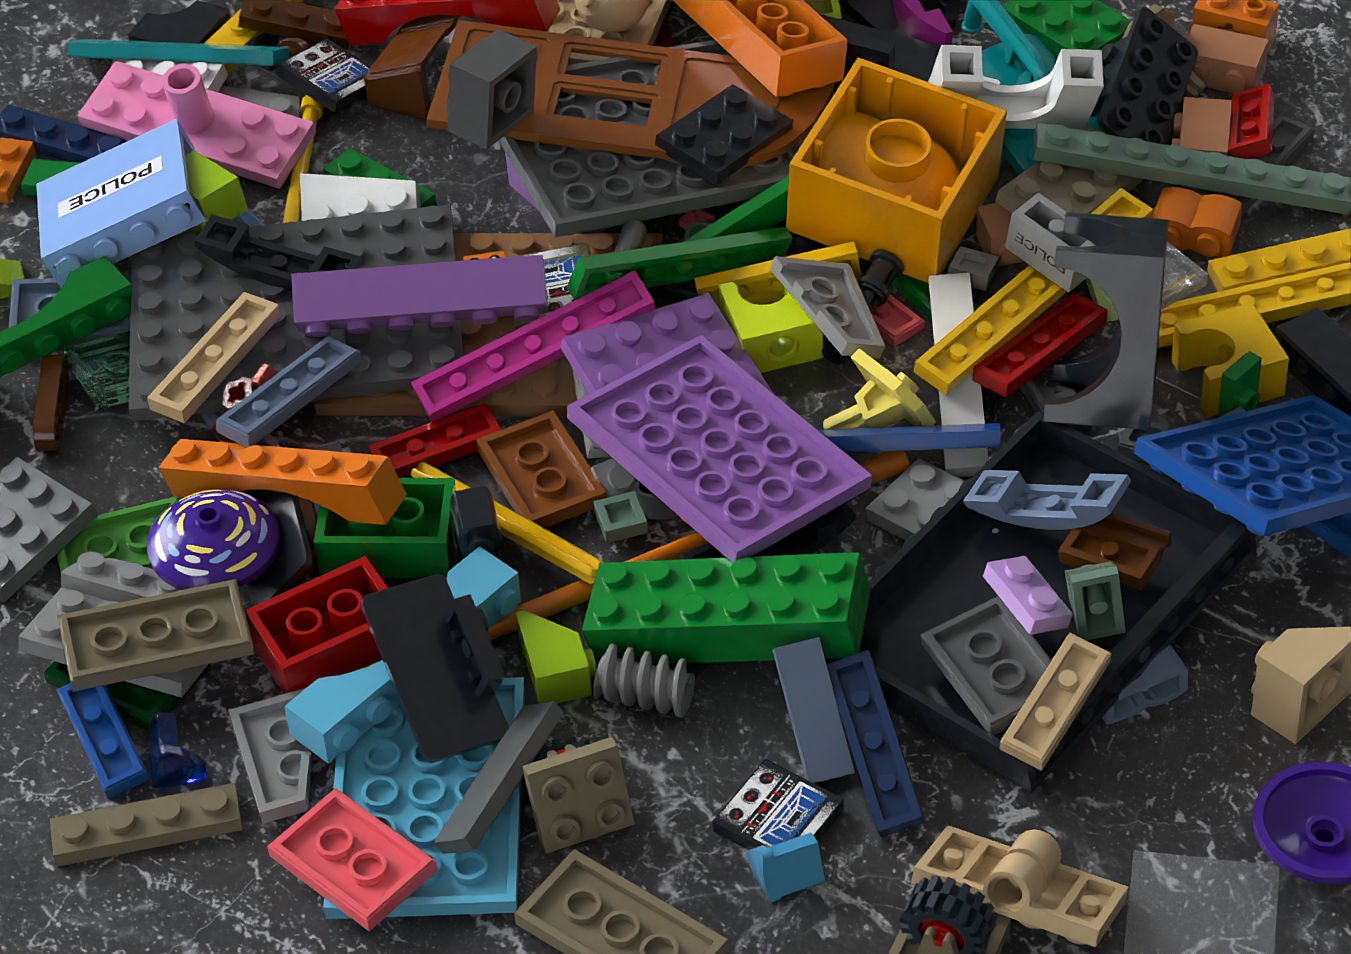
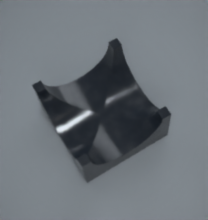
M1065 213L1064 233L1081 236L1096 246H1057L1055 267L1075 271L1095 282L1113 303L1118 314L1120 326L1105 345L1091 354L1076 359L1056 360L1054 362L1053 381L1069 382L1089 387L1067 398L1046 400L1043 421L1150 430L1169 220Z

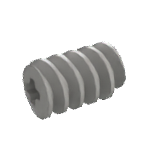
M612 643L609 645L605 655L600 659L596 671L593 690L594 699L599 698L603 694L607 702H616L621 697V701L625 706H633L638 701L642 709L650 710L656 705V709L662 714L669 713L673 708L674 714L682 718L688 712L692 702L695 675L694 673H687V663L684 658L679 659L673 670L670 669L668 655H662L657 666L652 665L651 651H645L640 662H635L634 648L628 647L621 659L618 658L617 645Z

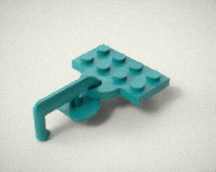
M968 0L965 18L961 24L962 30L969 34L981 32L984 28L983 17L1002 41L982 51L984 77L997 79L1000 85L1013 86L1038 81L1052 72L1055 66V57L1038 37L1024 34L998 0ZM1099 114L1094 117L1090 116L1087 125L1109 135L1098 125L1097 119ZM1005 128L1002 154L1018 175L1039 161L1034 160L1033 134L1035 129Z

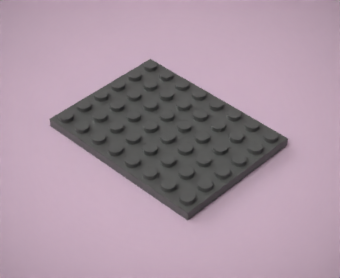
M715 39L668 47L732 56ZM612 57L567 65L566 74L656 86L661 64L633 61L631 58ZM560 92L555 114L646 126L651 104ZM505 136L499 139V142L554 237H560L601 228H610L626 224L629 220L633 219L646 221L652 218L752 199L789 176V164L806 137L784 154L760 164L742 167L717 185L673 160L576 148L567 145L546 144L539 141L516 140Z
M451 204L249 227L250 237L318 256L323 247L326 246L361 256L362 264L359 269L456 261ZM200 232L174 235L131 255L132 297L129 367V413L131 421L167 418L165 415L150 410L147 397L244 292L278 304L281 317L192 415L230 410L327 336L309 337L306 336L305 332H299L294 324L292 290L253 280L214 261L195 247L194 241ZM456 320L454 326L442 328L432 327L431 322L414 323L413 329L403 331L390 330L389 325L372 327L371 332L364 334H351L347 332V329L331 330V334L328 335L329 337L360 351L361 363L312 401L413 390L411 382L464 356L461 320Z

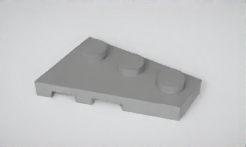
M306 688L228 710L262 824L308 811L313 752L290 736L284 707Z

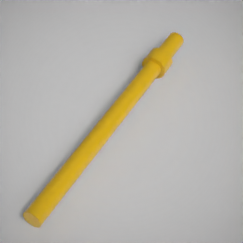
M306 95L301 101L300 115L302 119L314 122L316 129L317 121L322 117L324 106ZM314 137L292 170L283 223L299 221L301 213L300 173L308 174Z

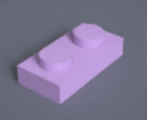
M1026 556L987 562L983 577L1029 635L1068 628L1073 613Z

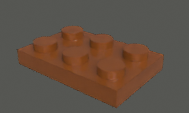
M554 410L476 439L478 453L514 511L542 528L593 510V501L607 498V492L591 471V467Z

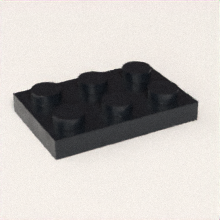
M732 84L658 133L655 145L665 150L667 156L717 185L748 164L750 157L791 131L794 120Z

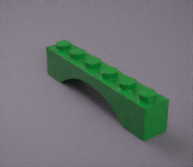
M106 256L70 272L63 287L51 302L35 315L18 325L0 331V377L12 373L43 356L50 355L76 340L85 338L89 334L125 318L131 311L132 284Z

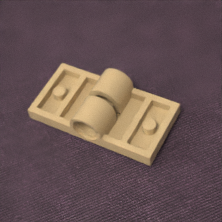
M949 825L914 866L911 881L912 884L916 885L925 877L930 881L932 876H940L943 883H945L947 877L956 879L955 885L962 887L963 883L972 886L969 891L972 894L978 891L985 896L983 903L991 902L994 907L993 912L1018 920L1020 924L1026 927L1041 928L1064 936L1072 943L1079 945L1087 944L1093 947L1097 946L1124 906L1129 888L1128 886L1060 864V847L1057 841L1044 831H1025L1010 847Z

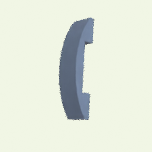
M984 470L963 501L968 508L1006 523L1047 530L1075 529L1094 524L1108 516L1131 480L1125 474L1091 473L1083 486L1026 484L1019 471Z

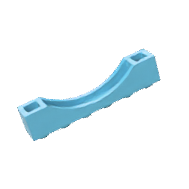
M480 546L448 572L447 582L454 599L471 594L476 608H481L485 613L488 629L502 617L510 615L521 602L518 572ZM383 660L367 668L347 674L319 678L284 707L290 736L325 762L330 763L340 753L351 749L357 739L371 727L383 722L390 712L400 704V701Z

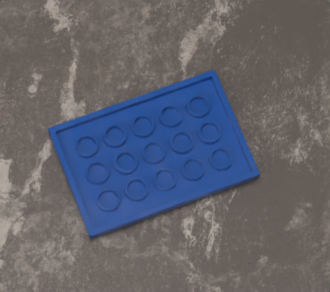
M1315 395L1137 438L1133 454L1148 462L1151 469L1170 476L1181 483L1184 490L1200 495L1214 504V508L1217 511L1233 516L1247 525V529L1256 535L1271 536L1277 532L1299 528L1306 524L1331 519L1335 516L1351 512V416Z

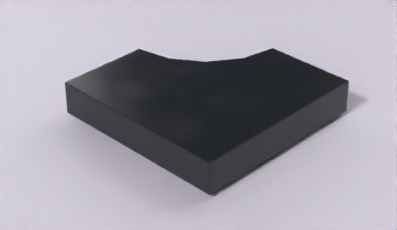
M196 0L188 8L175 13H146L127 34L128 40L204 44L230 19L229 8Z

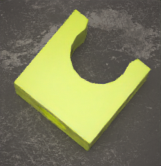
M734 282L719 285L720 311L739 339L742 349L746 350L760 373L824 358L821 351L823 349V332L785 287L784 297L780 301L772 304L758 305L744 300L738 293V286Z

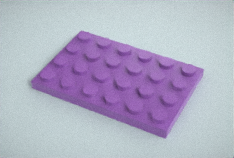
M702 335L567 406V418L732 563L740 558L751 557L871 488L872 475Z

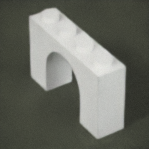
M941 45L929 83L1007 110L1005 128L1035 129L1037 122L1050 125L1060 124L1067 128L1082 130L1086 127L1104 87L1102 51L1061 49L1056 64L1049 75L1032 83L1006 86L992 84L983 80L981 46Z

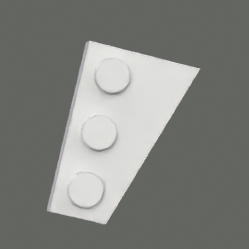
M300 173L302 221L421 208L420 190L416 181Z

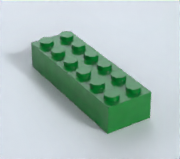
M859 552L756 556L740 558L734 563L728 558L599 563L582 633L589 649L593 651L596 666L599 665L600 659L605 655L609 645L612 643L617 645L618 658L621 659L626 649L632 647L635 652V662H640L645 651H651L652 664H658L661 656L664 654L669 656V664H676L680 658L686 659V663L775 661L772 651L774 648L817 637L820 638L825 659H841L859 653L871 588Z

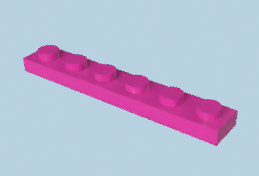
M634 270L411 382L413 390L431 422L436 421L565 356L560 348L563 337L656 310L654 300Z

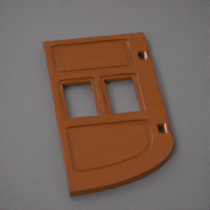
M458 20L426 119V127L448 130L446 107L449 100V79L447 74L450 64L497 29L537 46L534 112L505 135V137L516 140L539 141L546 144L567 145L569 147L675 161L666 155L665 150L655 145L656 135L734 84L794 120L793 129L751 156L748 164L743 166L747 167L772 160L803 140L810 133L828 105L835 82L821 88H811L795 92L790 96L776 97L733 56ZM571 52L610 58L624 57L631 58L633 61L661 64L656 86L566 74V69ZM560 92L651 104L646 126L557 115L555 111Z

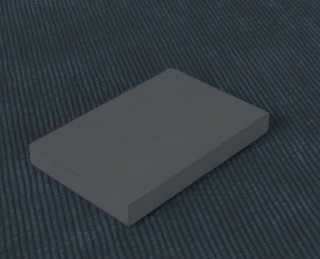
M999 596L920 635L922 646L984 729L994 736L1010 727L1052 661L1035 638L1028 634Z

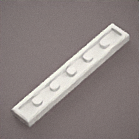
M970 273L928 276L934 345L974 312ZM973 373L947 395L938 390L941 425L985 424L981 385L972 381ZM987 448L944 449L945 471L956 477L974 476L988 460Z

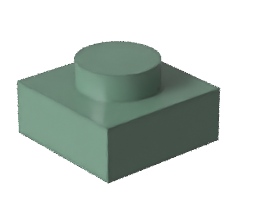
M635 491L593 501L594 512L606 544L648 533L647 519Z

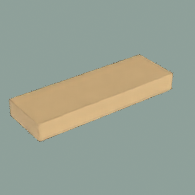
M1069 632L1001 739L1000 750L1042 771L1110 663L1111 653Z

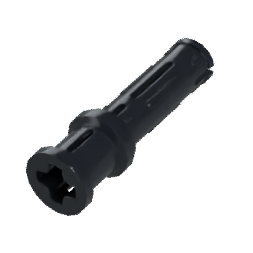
M885 250L873 251L869 258L871 265L865 275L857 279L871 314L877 307L886 303L890 296L888 291L895 279L901 277L905 270L903 262L897 256ZM829 340L821 350L823 356L832 363L845 364L848 356L841 355Z

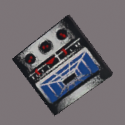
M327 38L280 62L276 75L332 112H335L366 95L363 77L371 66Z
M765 758L712 821L713 832L747 850L762 845L768 848L808 833H812L818 841L843 811L844 799Z

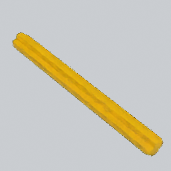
M421 462L416 468H412L410 473L413 478H453L426 462ZM455 479L456 491L471 488ZM494 501L502 535L585 582L594 585L599 563H604L602 560Z

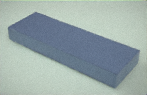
M817 637L774 648L772 651L806 780L815 784L855 773L820 638Z

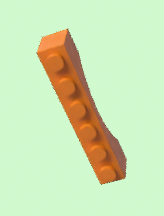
M180 439L158 467L173 496H178L179 500L194 493L215 489L234 491L273 490L310 500L332 510L350 522L386 525L407 495L389 457L384 455L262 445L245 447L238 443Z

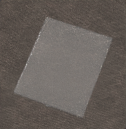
M1134 850L1124 954H1274L1279 866Z

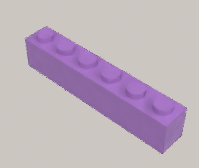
M543 255L291 274L294 324L299 332H305L306 336L309 337L328 336L331 334V330L347 329V332L351 334H364L371 332L372 327L388 325L390 330L403 331L413 329L414 323L431 322L432 327H451L456 324V320L472 319L474 324H491L498 321L497 317L514 316V320L532 321L538 319L539 314L548 313Z

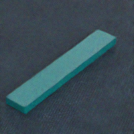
M82 39L68 42V55L81 58L274 66L289 58V47Z

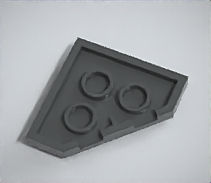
M19 457L0 472V600L3 603L99 515L92 503Z

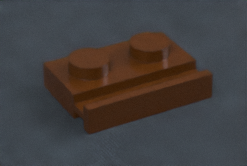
M1111 512L1104 519L1094 524L1072 529L1058 550L1059 561L1075 568L1111 561L1117 566L1120 583L1143 590L1162 560V553L1172 544L1171 532Z

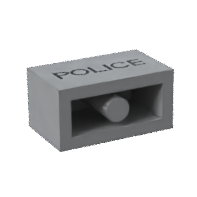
M1038 192L1012 213L1005 248L1064 290L1070 292L1087 277L1069 269L1055 267L1056 247L1096 245L1081 236L1064 233L1066 211Z

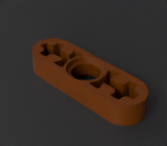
M65 354L42 357L33 419V440L37 452L60 451L70 383L69 364Z

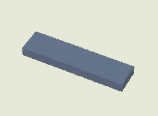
M325 337L216 419V431L245 447L255 445L361 363L360 351L332 337Z

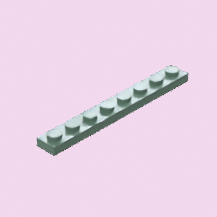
M1037 122L1033 134L1034 160L1349 215L1351 210V178L1337 173H1322L1305 170L1297 166L1266 163L1258 159H1243L1226 156L1218 152L1186 149L1179 145L1169 146L1147 142L1139 138L1130 139L1107 135L1099 131L1090 132L1067 128L1060 124L1050 125Z

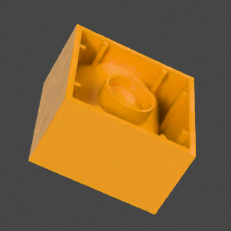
M857 58L789 164L787 230L828 246L854 241L858 257L868 261L873 251H888L903 262L905 267L903 274L929 283L928 276L942 274L975 218L977 206H982L999 177L1007 110Z

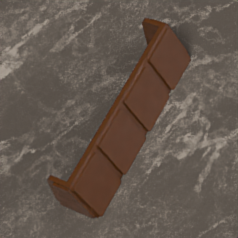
M431 15L404 23L363 77L368 103L374 107L426 119L431 104L425 64L443 39L453 31L456 21L460 16Z

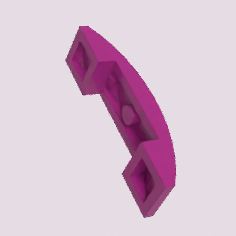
M891 0L894 15L908 37L937 45H953V31L940 8L925 12L919 0Z

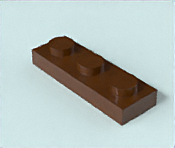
M244 0L238 23L240 28L287 38H300L306 42L316 44L328 38L341 48L349 49V41L335 10L287 0Z

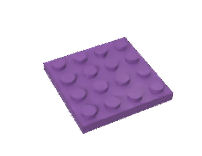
M709 293L628 319L563 337L560 347L584 388L590 394L702 335L772 392L746 350L742 349L739 339Z

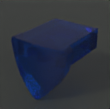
M157 712L148 741L153 788L187 785L205 778L208 775L206 762L194 753L180 748L178 745L175 713Z

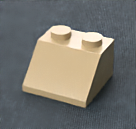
M1351 627L1287 629L1275 641L1269 640L1265 642L1255 657L1257 669L1255 681L1251 688V693L1253 694L1251 715L1294 744H1297L1351 693Z

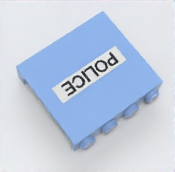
M174 119L36 184L41 259L60 288L63 287L70 272L103 256H106L114 264L205 222L204 215L190 194L185 155L195 150V147L178 119Z

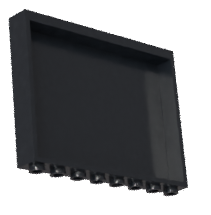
M1039 411L1026 424L1020 425L1013 437L999 451L993 452L986 464L971 479L965 480L958 492L943 507L937 508L930 520L915 535L908 537L902 548L887 563L878 567L873 577L868 581L871 591L859 653L866 650L870 651L888 707L1031 793L1119 700L1121 692L1143 674L1151 661L1171 644L1257 551L1255 534L1247 529V525L1231 515L1217 511L1214 508V504L1198 494L1184 490L1181 484L1079 431L1063 423L1043 421L1044 414ZM984 470L1019 471L1026 484L1083 486L1091 473L1125 474L1129 476L1131 482L1112 512L1170 531L1172 544L1162 553V560L1143 590L1120 583L1126 633L1086 640L1110 652L1111 661L1041 771L1000 750V741L1007 730L994 736L984 729L922 646L920 635L997 597V593L983 577L987 562L1026 556L1072 612L1065 570L1075 569V567L1061 563L1058 554L1059 548L1072 529L1047 530L1023 527L988 517L968 508L963 500ZM997 528L999 531L998 533H993L992 530ZM1072 615L1068 628L1032 634V636L1052 660L1069 632L1078 636ZM825 659L826 664H829V663H832V662H835V661L840 660V659Z

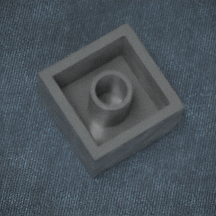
M497 29L462 56L456 58L450 64L447 74L449 79V100L446 107L448 113V132L488 149L534 112L537 46Z

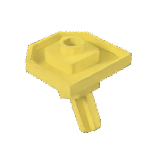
M859 348L851 356V359L867 383L854 396L857 404L825 419L823 428L824 430L866 427L881 428L888 427L902 419H907L914 426H933L936 421L925 404L915 394L919 390L918 386L907 375L900 372L895 376Z

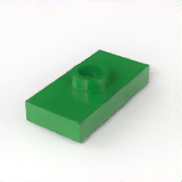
M1253 352L1245 353L1222 373L1218 417L1239 407H1242L1245 411L1256 409L1260 400L1258 388L1262 358Z

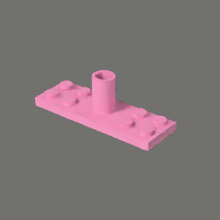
M115 61L77 115L81 126L128 141L174 119H178L195 147L196 152L234 175L278 189L281 188L316 134L315 125L312 121L205 89L199 70L190 64L175 65L169 68L164 75H160Z

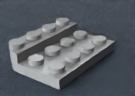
M85 552L78 557L77 563L72 564L61 572V588L18 636L19 651L67 665L57 615L179 591L180 589L164 582L151 568L137 563L104 558L98 552ZM208 664L127 680L125 682L182 698Z

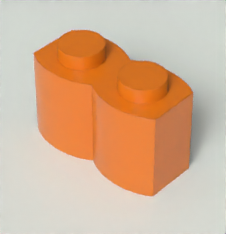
M1167 187L1162 189L1151 218L1169 220L1166 249H1190L1203 256L1221 258L1230 255L1241 225L1242 203L1224 195L1209 194L1202 196L1189 189Z

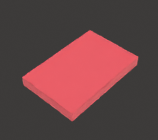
M337 788L333 789L267 846L269 856L368 931H371L437 872L436 861Z

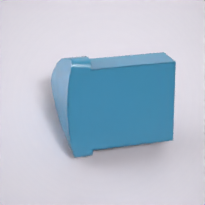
M812 833L768 848L762 845L750 849L746 853L751 870L771 903L781 900L782 896L825 881L818 841Z

